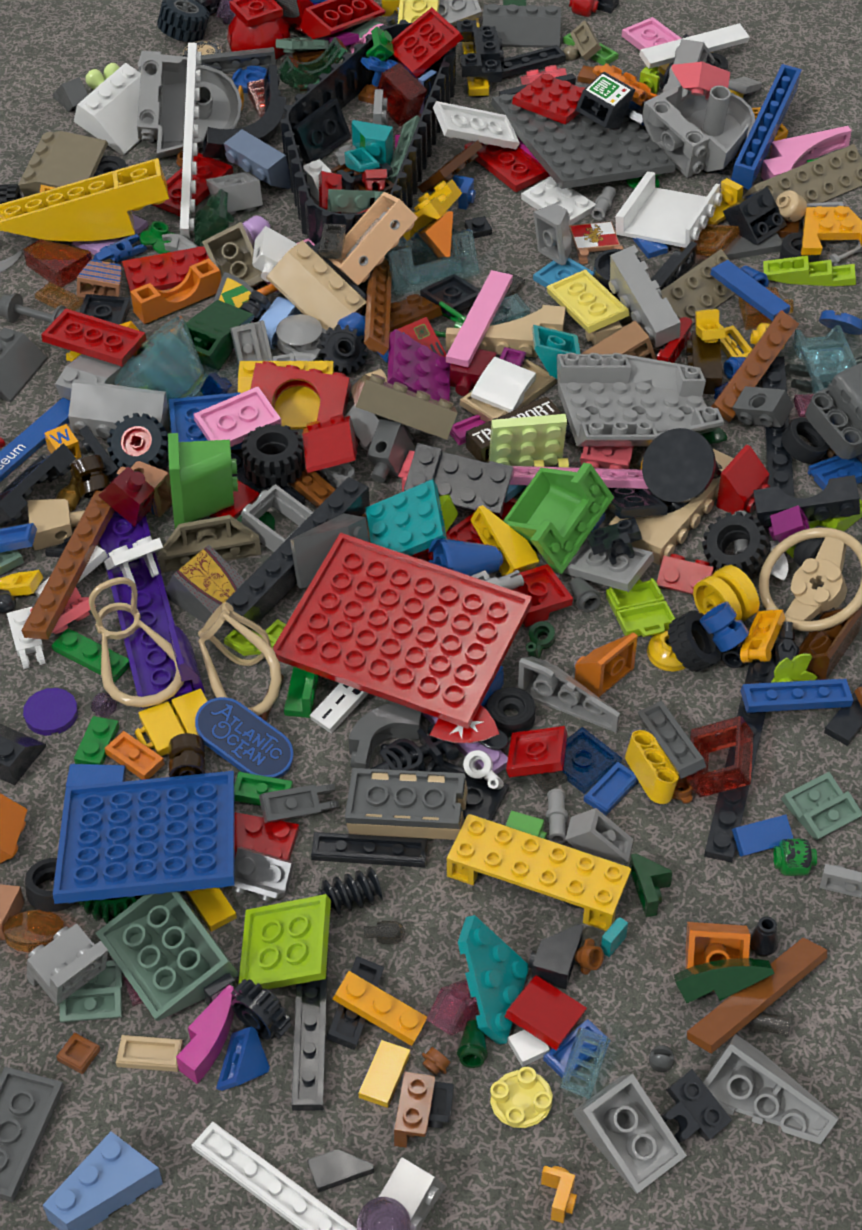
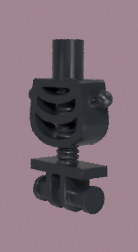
M432 724L427 730L429 736H427L422 728L417 730L420 743L422 744L420 747L413 741L405 738L397 739L389 745L382 744L379 751L382 763L370 769L426 771L424 757L430 755L441 768L445 766L442 755L445 754L448 760H454L459 756L460 751L457 747H454V742L430 736L435 725Z

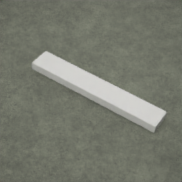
M739 23L683 39L704 42L708 50L713 52L746 43L750 36ZM681 39L641 49L639 56L648 69L672 63L675 60V51L680 45Z
M213 1121L192 1144L194 1151L299 1230H358Z

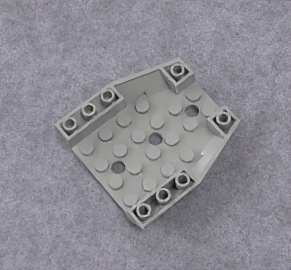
M620 353L557 354L558 393L576 446H649L657 436L671 429L686 428L699 434L712 432L724 424L719 409L707 407L702 396L706 380L699 367Z

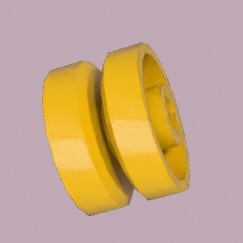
M726 565L720 568L712 576H707L694 586L693 596L695 605L699 613L704 615L723 602H729L737 614L736 620L746 621L759 610L760 602L754 584L742 570L733 565Z

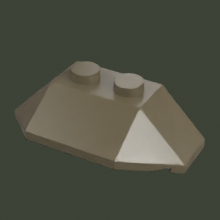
M230 515L179 524L158 553L161 573L179 570L208 545L225 561L261 555L259 535Z

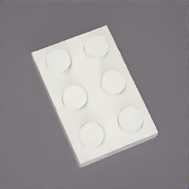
M551 176L521 193V199L537 210L554 203L567 209L570 216L569 225H573L591 214L596 205L572 188L561 189Z

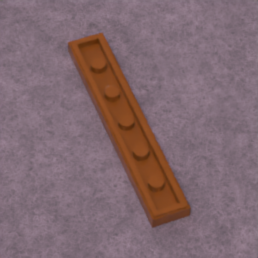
M803 937L771 963L775 974L731 995L687 1031V1040L712 1054L827 959V949Z

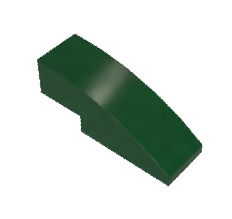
M744 958L711 961L696 965L674 974V978L686 1003H689L712 991H715L721 1001L775 973L769 960Z

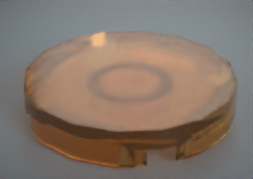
M42 910L26 911L9 918L4 924V937L7 945L15 950L31 952L41 944L46 946L52 942L54 935L64 928V922L60 916L52 912Z

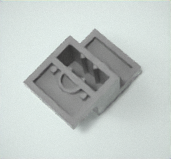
M77 923L71 928H68V926L62 928L54 935L52 942L46 946L43 944L37 946L28 955V981L33 986L39 984L56 1006L106 969L108 949L101 941L94 945Z

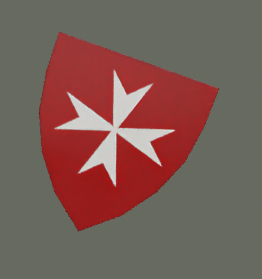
M480 705L469 729L438 718L430 736L454 743H473L489 739L498 735L499 732L494 719Z

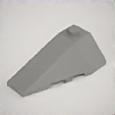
M737 1034L730 1039L703 1080L705 1086L727 1114L733 1115L734 1111L753 1117L752 1122L762 1125L763 1121H767L781 1126L784 1133L821 1144L839 1119V1117L772 1060Z

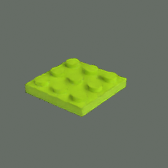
M327 894L246 910L238 985L243 979L247 981L251 979L255 985L259 983L262 988L273 989L326 979L331 899Z

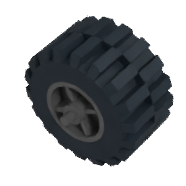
M163 0L157 25L161 32L173 39L184 42H198L203 40L210 13L206 7L195 0Z

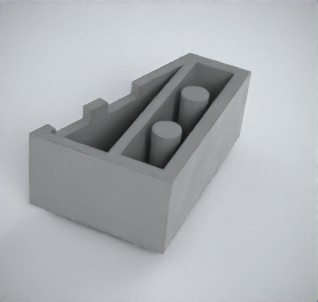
M681 39L680 45L675 51L674 64L703 61L713 65L715 59L704 42ZM671 67L669 79L663 88V93L680 84ZM683 88L682 97L690 94L691 91Z

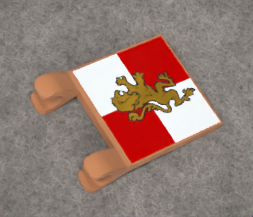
M612 221L569 225L580 264H588L587 256L589 252L623 249L617 238Z

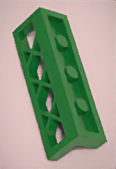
M293 666L284 707V716L311 718L310 714L313 711L319 675Z

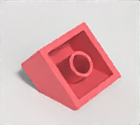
M703 61L674 64L671 67L684 89L691 91L692 95L705 96L706 100L709 99L710 90L714 86H725L727 88L729 86V71Z

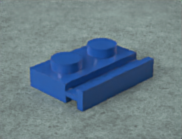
M837 455L810 465L808 474L814 477V481L822 490L826 488L829 479L855 475L856 483L858 484L862 482V463L857 458L842 459Z

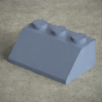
M243 129L224 143L225 155L231 163L237 164L244 171L250 172L260 181H264L271 186L291 188L286 155Z

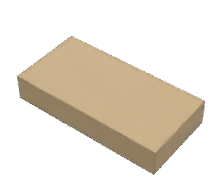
M122 1035L116 1065L123 1068L178 1072L176 1056L182 1051L183 1040Z

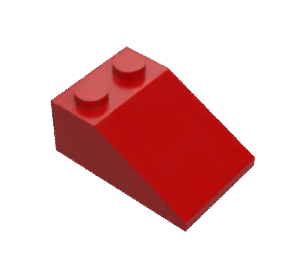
M336 415L331 417L329 422L321 423L320 421L308 423L307 427L304 428L302 435L307 473L356 460L358 440L350 416Z

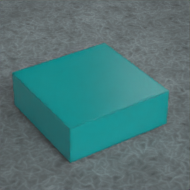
M617 918L602 936L601 949L603 954L609 958L627 936L628 922L624 919Z

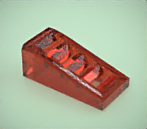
M264 79L247 83L248 97L259 117L265 114Z

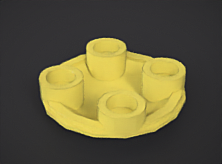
M522 1067L520 1070L507 1073L491 1086L490 1104L493 1112L502 1123L511 1127L528 1128L537 1125L547 1117L552 1107L553 1094L549 1084L541 1075L536 1074V1071L531 1067Z

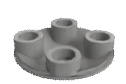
M303 314L284 318L276 328L280 344L300 346L302 349L311 348L313 342L322 333L321 323L316 318Z

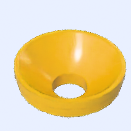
M668 630L654 635L649 641L647 648L650 662L665 671L684 670L685 667L676 658L675 653L671 649L672 647L665 643L669 639Z

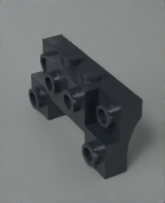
M465 19L456 21V29L464 38L460 42H473L474 53L460 55L462 77H481L490 82H502L501 62H504V51L502 50V39H498L496 27H477L476 20Z

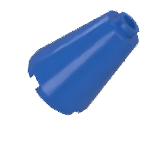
M437 538L431 542L429 552H433V560H428L430 563L469 576L485 570L487 574L494 573L499 570L503 563L501 551H498L497 547L492 545Z

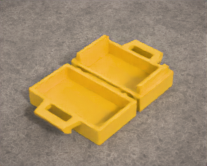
M202 689L172 699L171 705L169 701L138 712L143 727L137 728L135 731L137 740L148 748H154L157 754L163 756L169 754V742L174 736L184 733L197 735L195 717L199 708L207 702ZM142 733H147L151 741L150 743L146 744Z

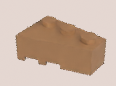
M636 321L624 326L619 331L581 353H620L657 360L650 337Z

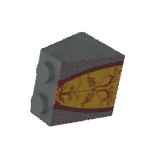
M208 545L172 575L166 588V594L169 601L203 623H206L214 611L245 580Z

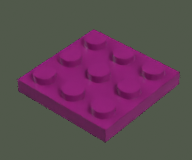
M395 329L390 334L387 382L393 385L394 382L402 383L408 387L407 390L417 393V390L424 391L431 395V399L437 401L440 398L450 401L451 363H447L445 357L431 351L427 346L413 340L409 335Z

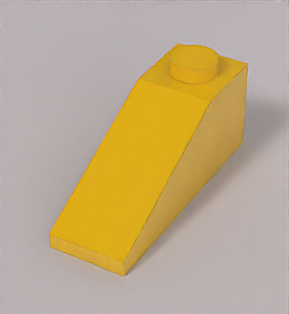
M481 505L477 508L470 521L485 545L496 546L498 551H501L503 563L499 571L502 577L516 570L524 572L535 568L539 563V559L528 540L485 506Z

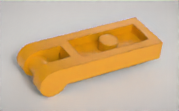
M783 609L757 612L749 629V635L745 638L740 650V658L743 663L752 662L754 659H759L760 662L771 660V650L785 620Z

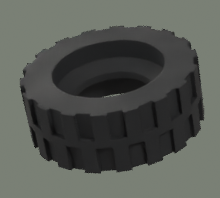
M696 610L689 611L672 620L668 630L669 643L676 658L685 668L692 672L695 671V673L717 664L721 660L720 657L723 653L720 652L713 642L712 638L714 635L708 634L699 622L704 614Z

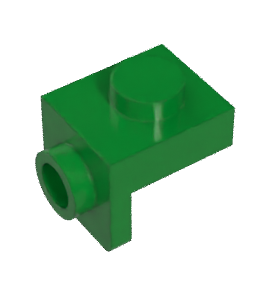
M376 26L371 31L374 46L366 52L368 58L372 56L385 61L394 54L392 37L387 31H383Z

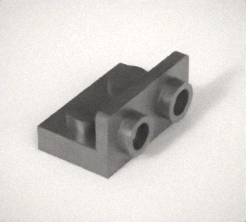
M239 847L235 857V886L232 887V890L243 894H249V891L260 894L259 898L262 900L276 902V899L287 895L295 862Z

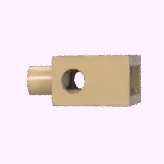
M66 499L28 500L29 523H34L37 528L33 542L34 551L64 543V539L72 536L73 527H77L85 510L70 512L69 503Z

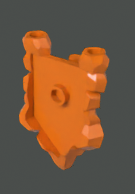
M606 63L603 66H595L593 69V73L597 77L602 72H606L636 89L631 101L642 106L644 101L646 102L658 96L650 93L651 88L648 85L637 82L636 76L627 72L622 75V70L613 65L611 67Z

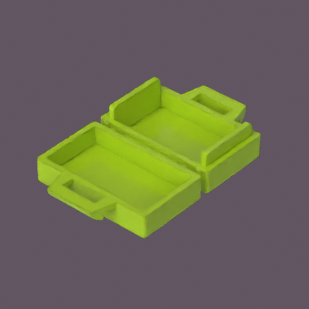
M654 578L644 582L639 579L629 592L612 587L606 590L608 603L614 615L617 616V621L625 636L633 632L638 636L642 635V637L664 633L665 630H669V624L675 619L667 602L664 601V596Z

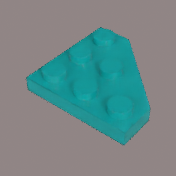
M468 916L465 918L458 939L460 955L465 954L469 972H466L465 975L471 997H476L480 1013V1015L476 1016L478 1028L496 1044H506L513 1022L504 1016L508 1008L523 991L529 971L528 963L477 916Z

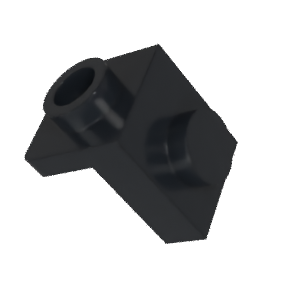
M435 1082L428 1127L443 1128V1122H451L454 1083Z

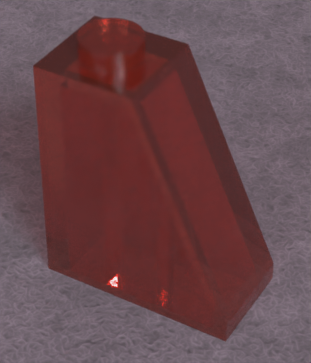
M42 239L23 249L26 266L59 289L77 279L80 272L92 260L89 250Z

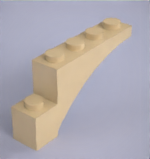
M543 305L540 310L525 317L489 326L478 349L497 352V354L501 355L504 347L527 352L526 357H537L532 334L533 324L563 332L565 307ZM461 328L446 329V350L450 349Z

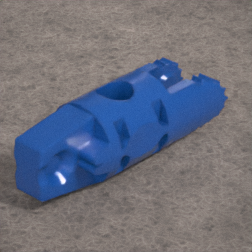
M135 234L101 248L100 252L94 255L93 260L104 261L105 259H111L116 264L145 252L147 247L143 244L132 247V244L140 239L139 235Z

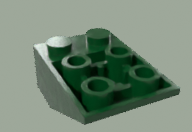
M216 300L187 321L173 342L179 351L188 358L219 371L234 349L230 328L251 323L255 315Z

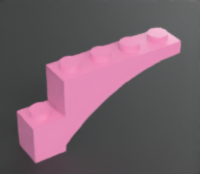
M849 126L773 141L770 159L763 160L762 179L765 181L806 164V160L816 159L826 153L849 146L852 130Z

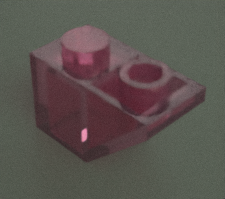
M467 979L442 987L426 1019L451 1036L463 1031L466 1022L472 1020L479 1011L476 997H471Z

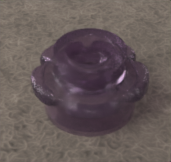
M105 692L98 693L91 703V710L95 712V715L109 717L117 708L116 700L112 699Z

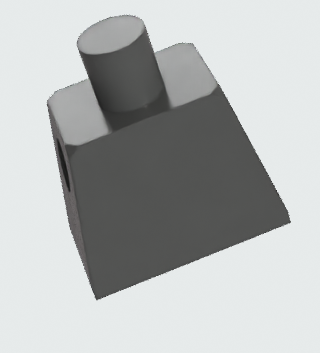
M381 419L378 422L368 451V457L375 467L371 477L377 482L383 483L387 475L398 477L409 450L415 451L416 449L401 423Z

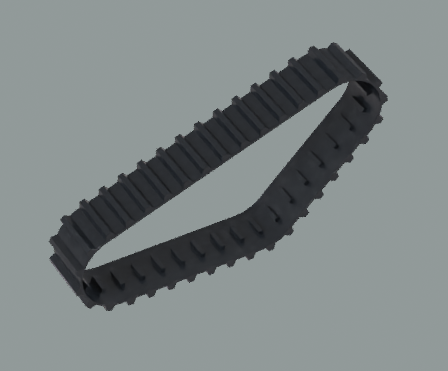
M400 20L399 24L391 26L382 25L379 28L387 31L393 40L412 23ZM372 34L365 36L366 42L364 44H356L354 46V53H345L342 56L343 62L341 64L333 63L329 74H320L317 84L307 85V93L297 94L293 105H285L283 108L284 119H281L283 154L286 155L290 173L291 192L294 193V204L297 206L298 219L301 220L302 234L307 235V239L311 240L314 244L330 235L335 239L337 246L366 212L339 214L327 211L314 203V200L311 199L310 185L307 186V174L304 172L303 159L300 158L299 145L295 139V132L291 128L330 99H337L340 108H344L362 91L366 84L370 85L372 83L375 71L367 69L361 63L362 57L368 58L366 52L374 46ZM456 46L429 67L438 72L390 193V195L400 199L408 208L413 206V195H417L418 182H422L423 170L427 169V157L432 156V145H436L437 133L441 132V126L433 106L436 101L450 104V98H454ZM391 55L388 59L385 60V62H387V60H393L398 64H401L393 55ZM333 249L327 252L325 256L327 257Z

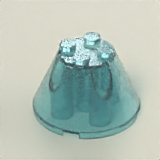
M181 315L179 317L175 316L162 325L142 344L145 349L138 356L135 357L133 355L125 363L114 381L115 385L166 392L168 405L169 399L185 398L188 395L194 397L201 389L199 385L204 382L208 375L204 371L185 319Z

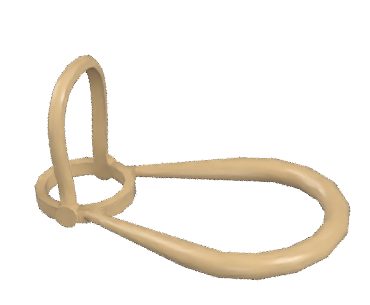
M118 577L99 584L89 596L90 610L96 619L95 626L98 634L101 633L102 635L101 677L103 687L112 699L126 706L144 708L158 705L173 697L183 686L184 681H181L171 643L140 620L141 616L137 609L138 593L136 584L129 578ZM118 584L131 586V605L119 602L102 608L97 613L95 599L101 591ZM125 610L133 615L134 622L124 631L112 632L104 629L102 619L112 611ZM138 628H142L168 654L176 667L174 680L166 689L157 694L144 697L130 696L115 686L107 642L108 639L118 640L132 635Z

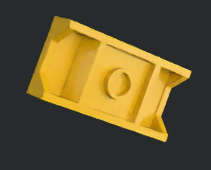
M453 179L447 183L443 180L434 187L435 192L430 195L426 192L417 199L419 203L414 207L415 212L413 213L418 218L415 220L412 229L403 234L406 241L434 219L438 220L460 197L462 192Z

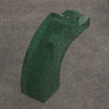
M334 37L323 54L311 62H299L287 56L277 69V74L280 75L283 83L293 88L307 89V85L319 82L320 74H329L331 72V65L333 63L338 64L348 50L340 39Z

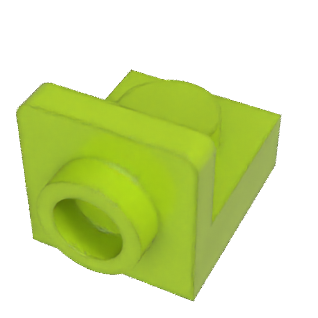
M646 66L640 72L639 82L648 85L651 88L650 92L657 94L660 82L659 66L650 69Z

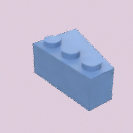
M110 1132L43 1204V1208L48 1221L59 1230H88L108 1218V1215L124 1205L128 1206L136 1201L135 1198L152 1188L159 1187L163 1182L159 1168L113 1132Z

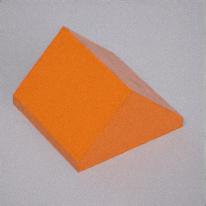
M452 211L445 212L438 220L434 219L418 233L438 258L450 257L453 223Z

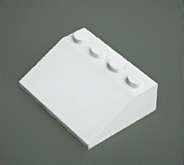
M127 63L123 64L77 104L74 118L76 124L96 138L106 140L108 146L121 155H125L142 140L138 138L137 132L141 73Z

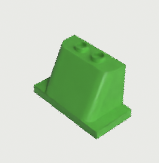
M169 433V474L175 529L179 524L198 521L233 506V491H238L237 476L232 477V474H237L236 459H231L230 439L179 442L178 433Z
M583 463L577 472L540 468L503 521L528 540L529 544L535 546L555 573L562 574L614 496L590 463Z

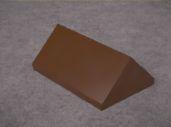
M862 606L850 618L839 625L825 630L809 632L799 646V654L812 655L806 671L815 674L819 680H827L860 631ZM844 608L824 612L818 620L831 617Z

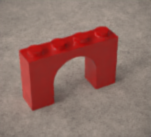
M269 361L255 363L250 390L259 387L274 409L278 397L285 390L301 386L311 389L320 398L317 421L321 423L329 422L331 417L341 414L345 417L351 388L350 378L345 374L337 372L332 375L325 374L318 369L300 370L299 367L294 365L281 367Z

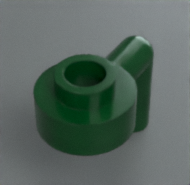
M539 621L530 627V642L526 644L528 657L532 656L540 659L543 649H547L554 644L556 634L554 627L550 623ZM542 635H546V636H547L546 639H544V640H539V637H540V636H542Z

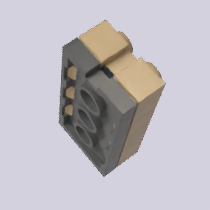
M352 768L345 812V821L349 834L456 840L464 823L462 810L466 809L468 789L465 773Z

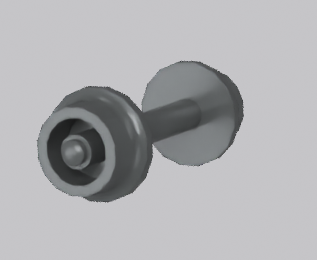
M18 293L12 295L4 294L0 299V316L5 317L11 323H14L21 314L52 323L67 309L66 306L60 305L52 314L23 306V297Z

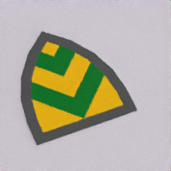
M224 272L213 302L220 300L239 308L244 302L249 300V295L254 289L240 278Z

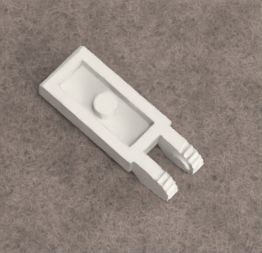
M32 607L7 613L16 651L21 658L23 669L29 668L30 664L26 654L36 652L37 662L40 665L45 664L42 640L24 638L21 631L31 613Z

